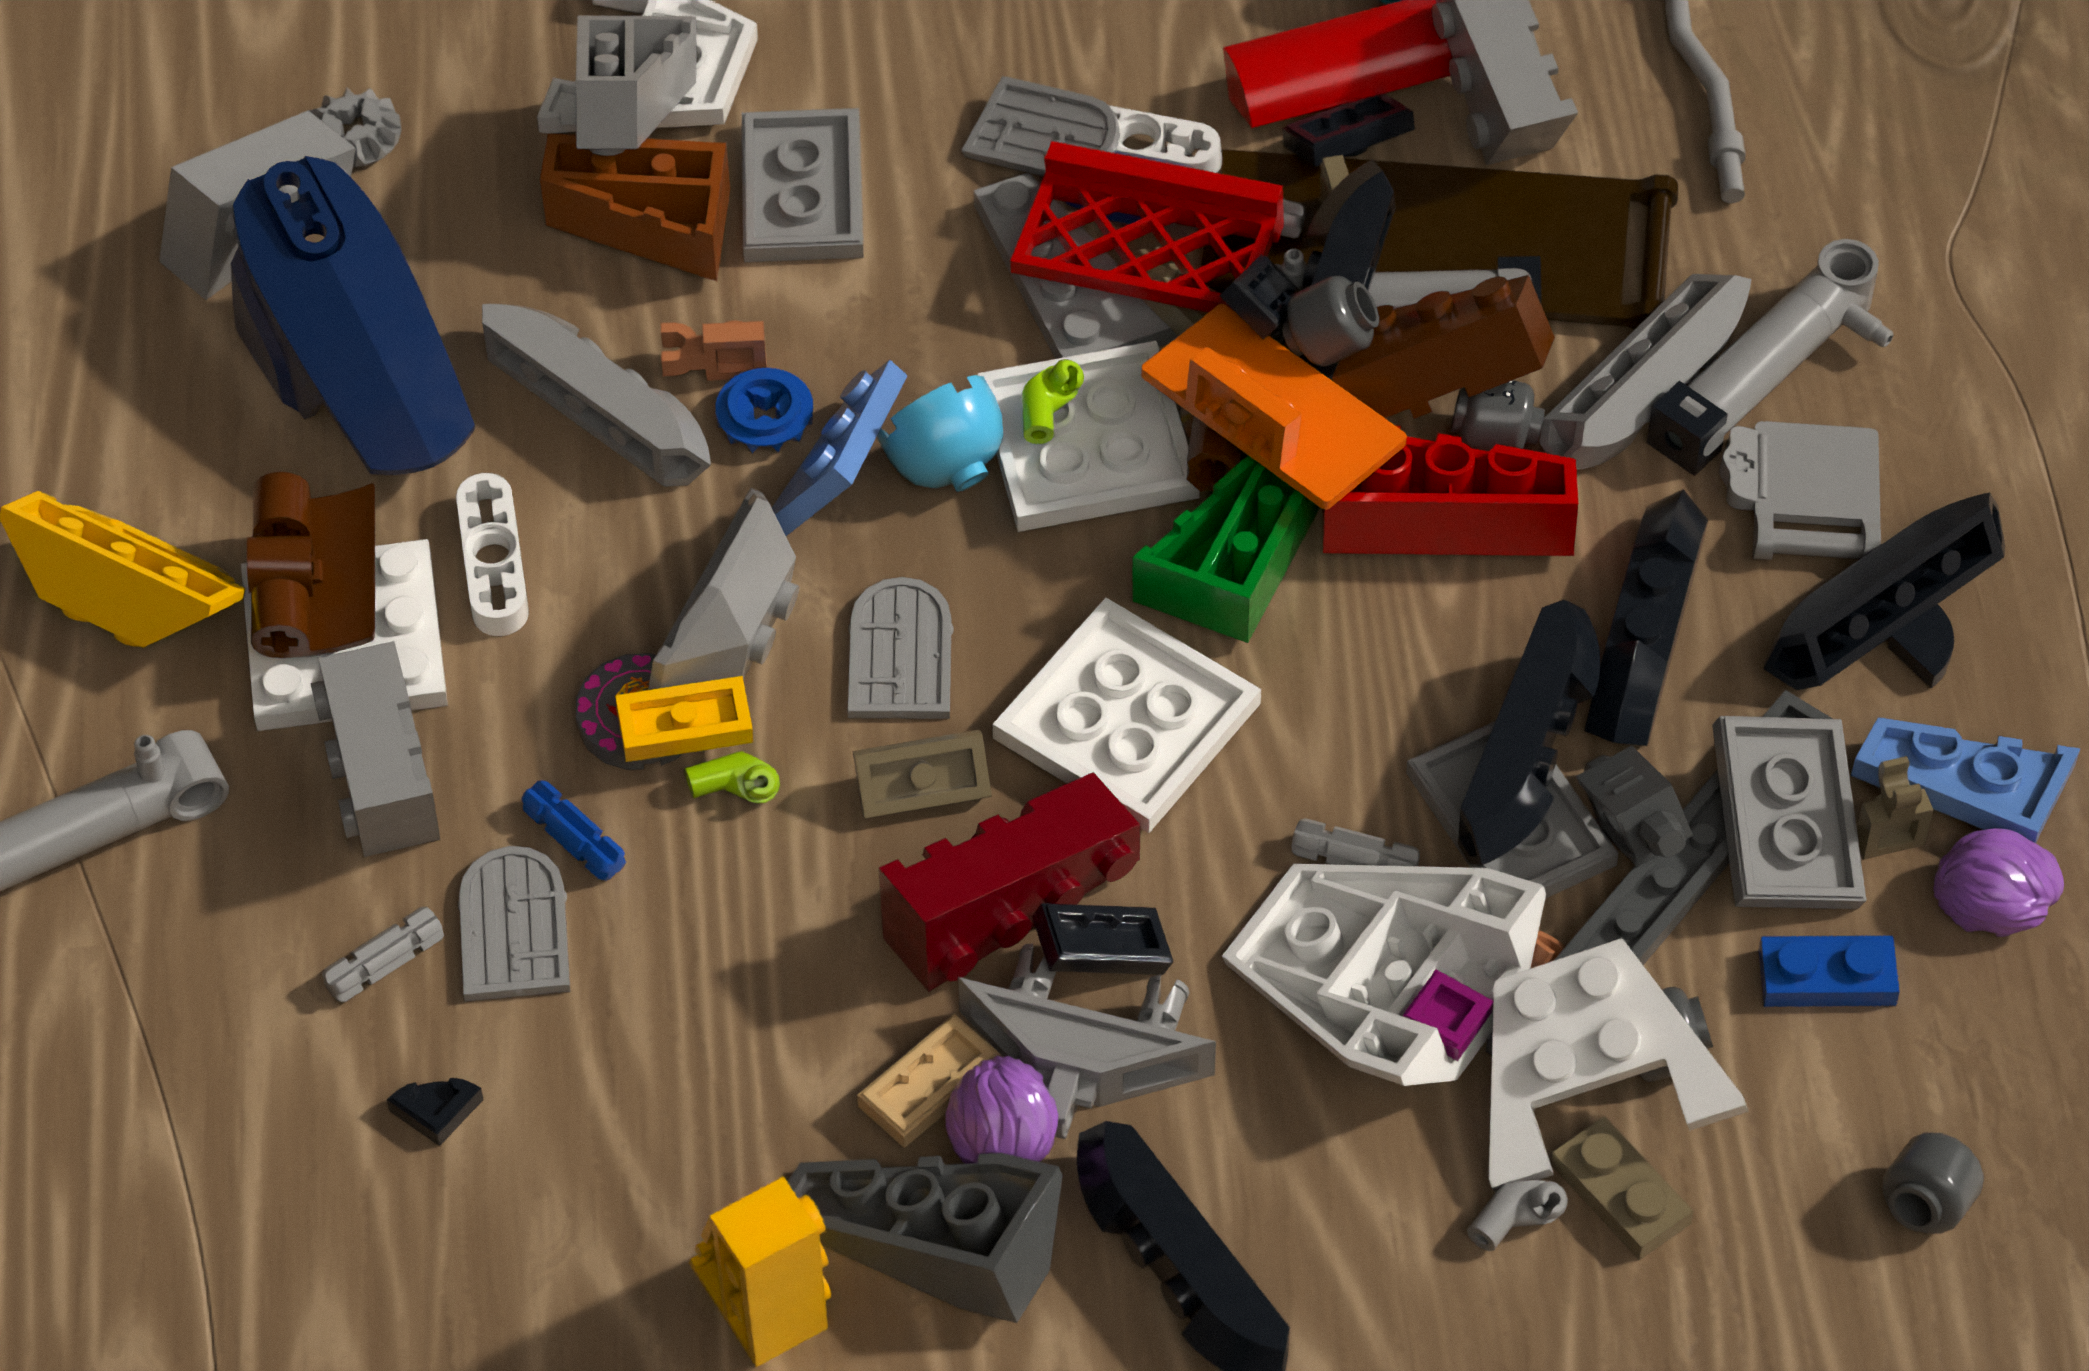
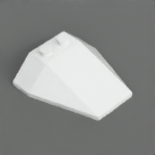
M1293 864L1222 957L1230 969L1349 1067L1403 1086L1457 1081L1493 1032V1009L1491 1015L1458 1062L1447 1056L1437 1028L1402 1016L1435 969L1494 1001V980L1531 968L1546 892L1541 884L1489 868Z

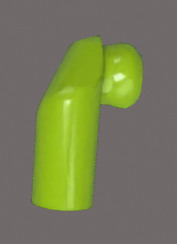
M1068 359L1060 360L1055 365L1049 366L1038 373L1024 386L1022 391L1023 435L1026 441L1033 444H1044L1054 437L1053 413L1070 402L1078 394V389L1084 382L1083 370L1076 362Z
M743 751L684 768L687 785L693 799L726 790L749 802L757 804L766 803L775 797L780 786L779 775L772 766Z

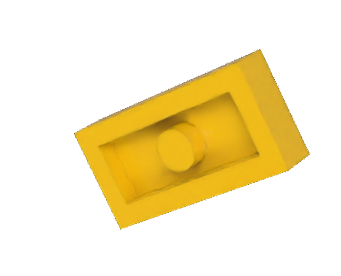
M743 676L615 695L626 762L754 743L753 727Z

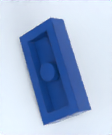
M1761 936L1758 953L1764 1007L1897 1005L1900 990L1893 936Z

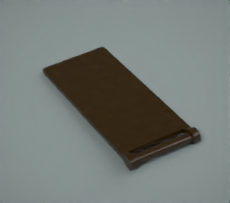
M1221 149L1222 165L1218 173L1282 185L1284 200L1298 202L1305 206L1306 218L1300 236L1297 238L1280 236L1278 243L1272 242L1267 257L1274 264L1283 265L1284 254L1288 250L1298 249L1303 253L1304 261L1307 265L1312 251L1322 252L1324 248L1306 236L1312 220L1321 206L1319 199L1320 165L1315 167L1296 154ZM1344 158L1349 174L1370 161ZM1374 160L1384 172L1394 191L1396 206L1375 273L1498 270V257L1541 256V305L1547 320L1619 325L1635 330L1665 301L1671 208L1678 201L1679 191L1678 182L1669 175L1654 174L1643 179L1633 180ZM1630 201H1635L1647 206L1640 301L1632 304H1622ZM1233 234L1222 238L1232 253L1252 245L1256 241L1253 238ZM1210 244L1204 246L1201 267L1220 259ZM1229 272L1206 282L1205 285L1217 293H1223L1235 280V277Z

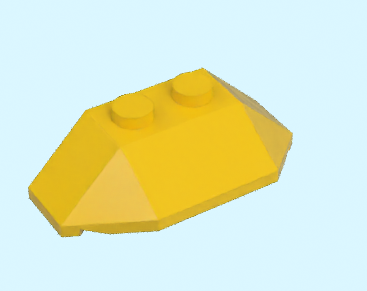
M36 491L8 503L0 509V521L38 597L61 608L63 614L73 620L90 622L113 633L114 637L123 644L144 648L244 598L246 588L236 583L235 579L222 568L114 518L81 506L61 504L56 501L57 499L54 496Z

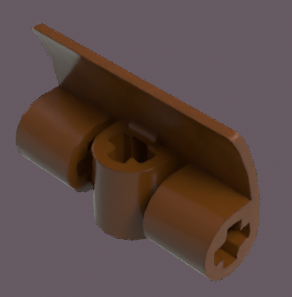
M290 472L268 473L261 476L254 483L252 537L247 538V579L249 593H251V645L258 653L271 658L308 657L342 651L374 640L375 485L373 483L336 495L311 498L309 484L304 478Z

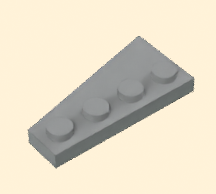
M1029 172L974 190V206L1055 359L1157 341L1158 347L1169 344L1177 338L1172 329L1142 299L1011 273L1010 259L1040 187V184ZM1053 199L1050 208L1059 219L1068 215L1067 211ZM1082 227L1068 232L1078 247L1094 240ZM1054 238L1034 247L1031 256L1051 259L1065 253L1066 250L1059 240ZM1107 253L1088 260L1092 267L1109 271L1117 267V263Z

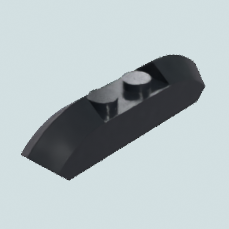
M1373 159L1364 163L1345 177L1331 191L1315 214L1306 236L1324 248L1322 252L1312 251L1304 273L1303 286L1309 287L1328 277L1340 275L1352 283L1360 282L1369 291L1396 209L1394 191L1384 172ZM1304 354L1298 356L1331 380L1339 364L1337 362L1330 366L1320 367L1310 362Z
M1684 489L1647 506L1626 571L1600 665L1598 686L1591 700L1584 730L1612 743L1647 746L1652 734L1708 524L1706 516Z
M1991 493L1972 496L1925 515L1808 595L1786 619L1766 657L1763 669L1795 690L1821 686L2005 557V540L2000 512Z
M1563 599L1541 608L1461 805L1458 846L1471 864L1484 865L1506 854L1526 839L1545 817L1554 799L1545 787L1548 786L1557 761L1558 750L1552 748L1556 735L1568 736L1575 718L1577 705L1593 698L1600 676L1598 639L1585 609Z
M1105 1121L1079 1133L1077 1144L1078 1179L1084 1200L1092 1217L1102 1232L1122 1234L1124 1246L1133 1261L1140 1268H1145L1149 1265L1162 1282V1294L1173 1313L1180 1319L1189 1317L1191 1321L1181 1333L1186 1341L1200 1355L1222 1371H1286L1290 1336L1289 1325L1134 1127L1128 1124Z

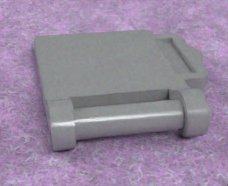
M1760 421L1756 423L1755 429L1735 426L1730 430L1719 474L1727 487V503L1736 509L1754 510L1753 559L1772 560L1774 553L1860 560L1881 545L1879 434L1875 429ZM1773 521L1860 527V534L1774 529Z

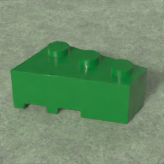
M1248 455L1213 486V494L1194 511L1190 512L1186 509L1173 521V529L1152 548L1145 545L1132 557V601L1248 643L1320 507Z

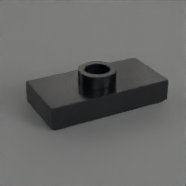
M1384 93L1346 103L1286 125V127L1282 128L1283 143L1285 148L1316 167L1322 163V158L1343 155V157L1357 156L1366 152L1368 147L1415 130L1414 114L1411 109Z
M1261 254L1226 288L1220 297L1264 340L1287 317V305L1291 296L1301 290L1266 255L1263 256Z
M1042 903L1032 916L1049 971L1164 975L1174 962L1156 908Z

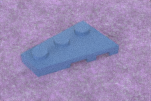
M888 360L871 375L865 370L861 371L848 383L840 395V398L844 401L843 404L822 429V435L773 505L772 510L785 536L789 535L853 484L908 376L891 360Z
M1878 717L1855 758L1851 776L1880 787L1878 777L1879 764L1883 761L1907 756L1909 760V784L1919 783L1921 789H1925L1934 810L1983 830L1994 828L2012 830L2036 843L2076 765L2080 748L2057 745L2055 754L2022 749V739L1998 736L1996 744L1963 740L1959 733L1951 728Z

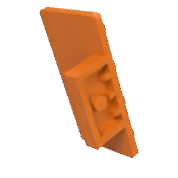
M1225 304L1216 306L1142 364L1141 377L1325 510L1335 505L1404 448L1406 444L1407 434L1269 335L1263 340L1234 310Z

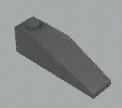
M1004 1153L979 1154L977 1163L944 1165L941 1156L919 1157L917 1166L882 1168L876 1159L803 1162L798 1165L788 1180V1184L796 1196L799 1198L805 1194L808 1195L820 1212L826 1229L824 1233L819 1235L822 1246L957 1308L1017 1323L1050 1271L1063 1177L1059 1166Z

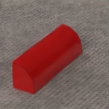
M1403 0L1223 47L1229 100L1250 127L1255 128L1449 77V62L1453 57L1447 38L1440 39L1435 30L1432 7L1436 4V0Z

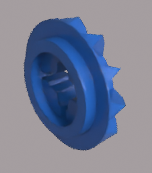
M756 368L742 372L723 386L716 400L715 410L718 427L726 432L730 444L745 443L752 454L759 446H772L779 452L786 441L800 442L805 427L813 424V398L809 388L800 378L781 369ZM773 406L776 409V418L771 419L766 415L759 417L757 420L754 418V408L756 407L764 411L769 410Z

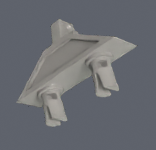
M1033 943L1022 946L1019 954L1020 959L1009 990L958 977L959 1012L1003 1057L1010 1056L1014 1059H1020L1023 1063L1030 1064L1043 1075V1083L1050 1095L1055 1099L1057 1106L1058 1124L1054 1137L1066 1139L1078 1105L1092 1109L1093 1105L1101 1107L1215 1075L1216 1041L1176 1031L1184 1003L1187 1001L1190 993L1189 988L1178 979L1174 983L1164 1004H1160L1161 975L1152 976L1146 987L1147 992L1138 1019L1133 1021L1048 1000L1047 998L1056 972L1049 971L1044 956L1037 970L1032 973L1034 964Z

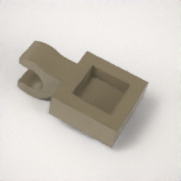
M1907 756L1883 761L1879 764L1878 777L1881 795L1869 802L1862 803L1857 825V835L1863 859L1925 845L1934 809L1925 789H1921L1919 783L1909 784V760Z

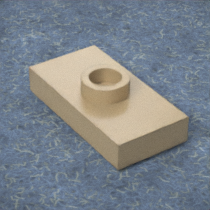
M954 1013L857 1095L858 1107L903 1148H906L946 1114L950 1095L968 1070L978 1065L982 1060L993 1059L996 1055L1001 1057V1054Z

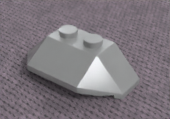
M753 488L748 490L743 503L663 645L653 659L648 690L743 676L744 680L753 661L759 664L765 662L776 635V629L772 628L777 618L784 621L789 618L796 603L800 586L791 583L796 556L768 500L762 492Z

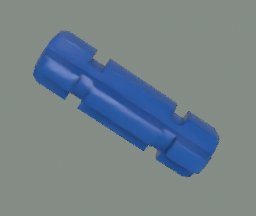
M539 780L531 788L527 789L521 797L524 812L537 824L546 823L547 825L544 830L578 861L587 860L588 862L585 867L600 880L607 881L623 869L626 863L624 849L610 837H600L603 831L569 800H559L562 794L547 781Z

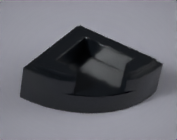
M1938 604L1891 636L1888 648L1931 689L1945 675L1954 648V632L1951 622Z
M450 1078L449 1082H430L418 1086L416 1082L407 1084L387 1098V1104L391 1113L438 1146H441L484 1098L482 1088L476 1084L460 1078Z

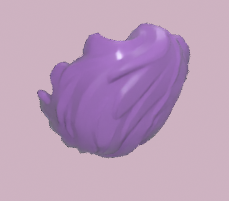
M1994 828L1975 831L1964 836L1953 846L1951 851L1941 858L1934 879L1933 891L1934 897L1938 899V906L1944 910L1946 915L1952 918L1953 922L1962 927L1966 932L1987 931L1996 934L1997 937H2006L2041 925L2048 915L2049 906L2057 903L2064 890V879L2059 864L2051 852L2015 831Z
M996 1055L993 1059L980 1061L978 1065L968 1070L957 1083L950 1095L946 1110V1130L955 1153L965 1164L977 1163L979 1154L1004 1153L1040 1162L1047 1156L1054 1145V1136L1058 1124L1057 1106L1055 1099L1050 1095L1043 1083L1042 1074L1036 1071L1030 1064L1023 1063L1020 1059H1014L1010 1056L1002 1058Z

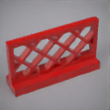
M1051 141L1044 158L1046 173L1010 259L1011 273L1204 312H1210L1219 304H1225L1231 308L1220 297L1222 293L1210 291L1205 283L1229 272L1237 279L1261 254L1268 256L1272 242L1278 243L1284 227L1283 186ZM1054 199L1080 204L1084 208L1058 219L1051 210L1050 205ZM1116 211L1140 216L1141 219L1115 230L1106 215ZM1094 221L1104 236L1078 247L1068 232ZM1171 223L1197 227L1199 231L1173 241L1164 227ZM1152 232L1162 247L1136 258L1126 243ZM1233 234L1253 238L1256 241L1254 244L1232 253L1222 238ZM1054 238H1057L1066 250L1065 253L1051 259L1031 256L1034 247ZM1210 244L1220 259L1194 270L1184 255ZM1115 249L1124 264L1106 271L1093 268L1088 260ZM1172 260L1182 273L1180 277L1168 282L1152 280L1147 271Z

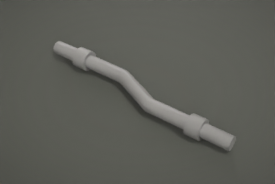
M1665 0L1670 41L1707 91L1712 135L1708 138L1710 162L1718 171L1721 198L1726 203L1739 202L1745 196L1741 164L1745 161L1746 155L1743 137L1741 133L1736 131L1729 81L1692 32L1688 0Z

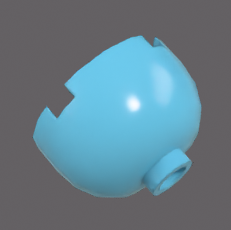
M973 375L967 377L972 388L958 393L950 382L925 394L891 418L896 427L894 432L888 434L882 428L880 429L877 439L889 461L901 476L915 485L937 489L953 484L955 490L959 492L976 485L989 474L985 464L993 459L999 451L1003 440V420L997 400L983 376Z

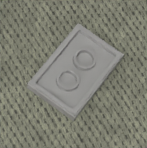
M859 108L742 112L744 262L864 258Z
M1719 716L1712 724L1735 907L1859 909L1866 902V893L1842 719Z
M1496 721L1407 761L1406 774L1470 868H1489L1541 884L1546 892V899L1617 866V850L1557 765H1555L1548 786L1545 787L1554 797L1553 802L1545 817L1534 831L1515 848L1489 863L1477 865L1467 861L1458 846L1460 808Z

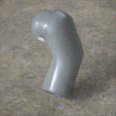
M1524 1180L1507 1182L1495 1192L1467 1228V1234L1477 1246L1487 1251H1493L1512 1227L1544 1225L1560 1217L1567 1207L1568 1199L1566 1192L1562 1186L1551 1181Z

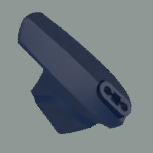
M304 155L303 159L295 162H278L270 167L266 174L251 180L248 179L233 203V218L238 248L231 261L235 326L240 338L282 403L298 411L304 419L315 416L324 404L370 474H409L435 467L446 461L466 443L475 430V424L422 292L398 242L379 211L365 192L335 162ZM285 185L296 186L298 188V200L292 203L289 193H284L279 188ZM312 234H319L325 237L320 242L315 243L305 239V237Z

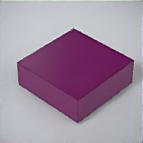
M1435 969L1402 1017L1437 1028L1447 1056L1458 1062L1491 1015L1494 1001Z

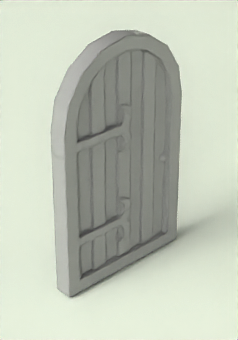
M1002 76L961 151L965 158L1044 176L1046 173L1044 158L1051 141L1114 153L1120 138L1119 122L1108 104L1093 96Z
M907 577L881 580L866 588L855 601L851 614V623L848 626L850 633L848 718L950 719L951 635L954 632V627L947 600L937 588L922 580Z
M507 846L491 850L475 860L462 877L458 909L460 911L463 995L465 1001L570 992L565 904L567 893L564 890L559 868L547 855L530 847Z

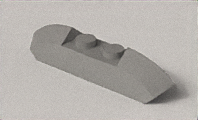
M1692 274L1543 419L1540 444L1545 452L1575 458L1576 468L1579 470L1602 464L1625 450L1634 441L1643 424L1650 422L1652 406L1678 381L1685 385L1694 381L1700 373L1699 369L1701 367L1708 368L1720 354L1743 313L1750 290L1751 279L1736 275Z
M482 304V325L488 361L664 487L689 485L711 465L705 436L691 412L668 391L649 388L646 381L636 371L629 368L624 370L605 357L602 350L592 340L586 337L578 338L579 328L555 315L529 307L508 304Z

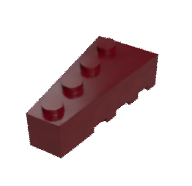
M1092 772L1027 801L1019 818L1009 822L1008 819L1001 818L998 814L978 823L975 834L971 839L953 846L947 838H944L924 847L922 856L925 860L907 868L898 859L878 868L883 939L928 992L946 981H957L958 977L963 978L969 974L979 960L1000 947L1009 948L1024 939L1030 929L1035 926L1032 916L1042 903L1077 905L1086 893L1105 881L1114 882L1127 875L1136 862L1140 860V823L1099 777Z

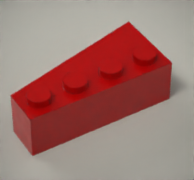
M1438 433L1436 441L1407 436L1404 448L1330 509H1322L1323 553L1574 556L1579 504L1576 459L1495 444L1490 451L1473 449L1462 442V437Z

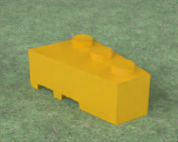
M784 1176L711 1214L701 1233L704 1241L696 1245L695 1251L697 1255L689 1261V1265L755 1367L828 1329L825 1301L831 1298V1291L823 1275L822 1268L828 1266L829 1262L819 1236L826 1231L825 1224L811 1198L806 1194L798 1198Z

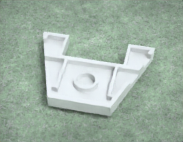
M592 0L594 5L640 13L643 16H696V84L656 128L725 124L758 40L757 23L711 0ZM553 78L537 116L539 132L547 134L576 132V82Z
M1623 938L1494 980L1489 1180L1494 1192L1507 1182L1540 1180L1554 1175L1534 1114L1535 1108L1663 1066H1668L1689 1130L1749 1112L1743 1095Z

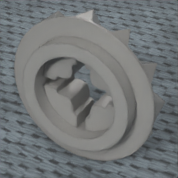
M346 87L342 97L335 99L324 95L321 108L309 110L355 147L353 167L368 165L382 159L392 151L400 138V116L396 113L391 99H378L371 88L361 95H354ZM362 117L363 125H355L344 136L343 124H351L355 118Z

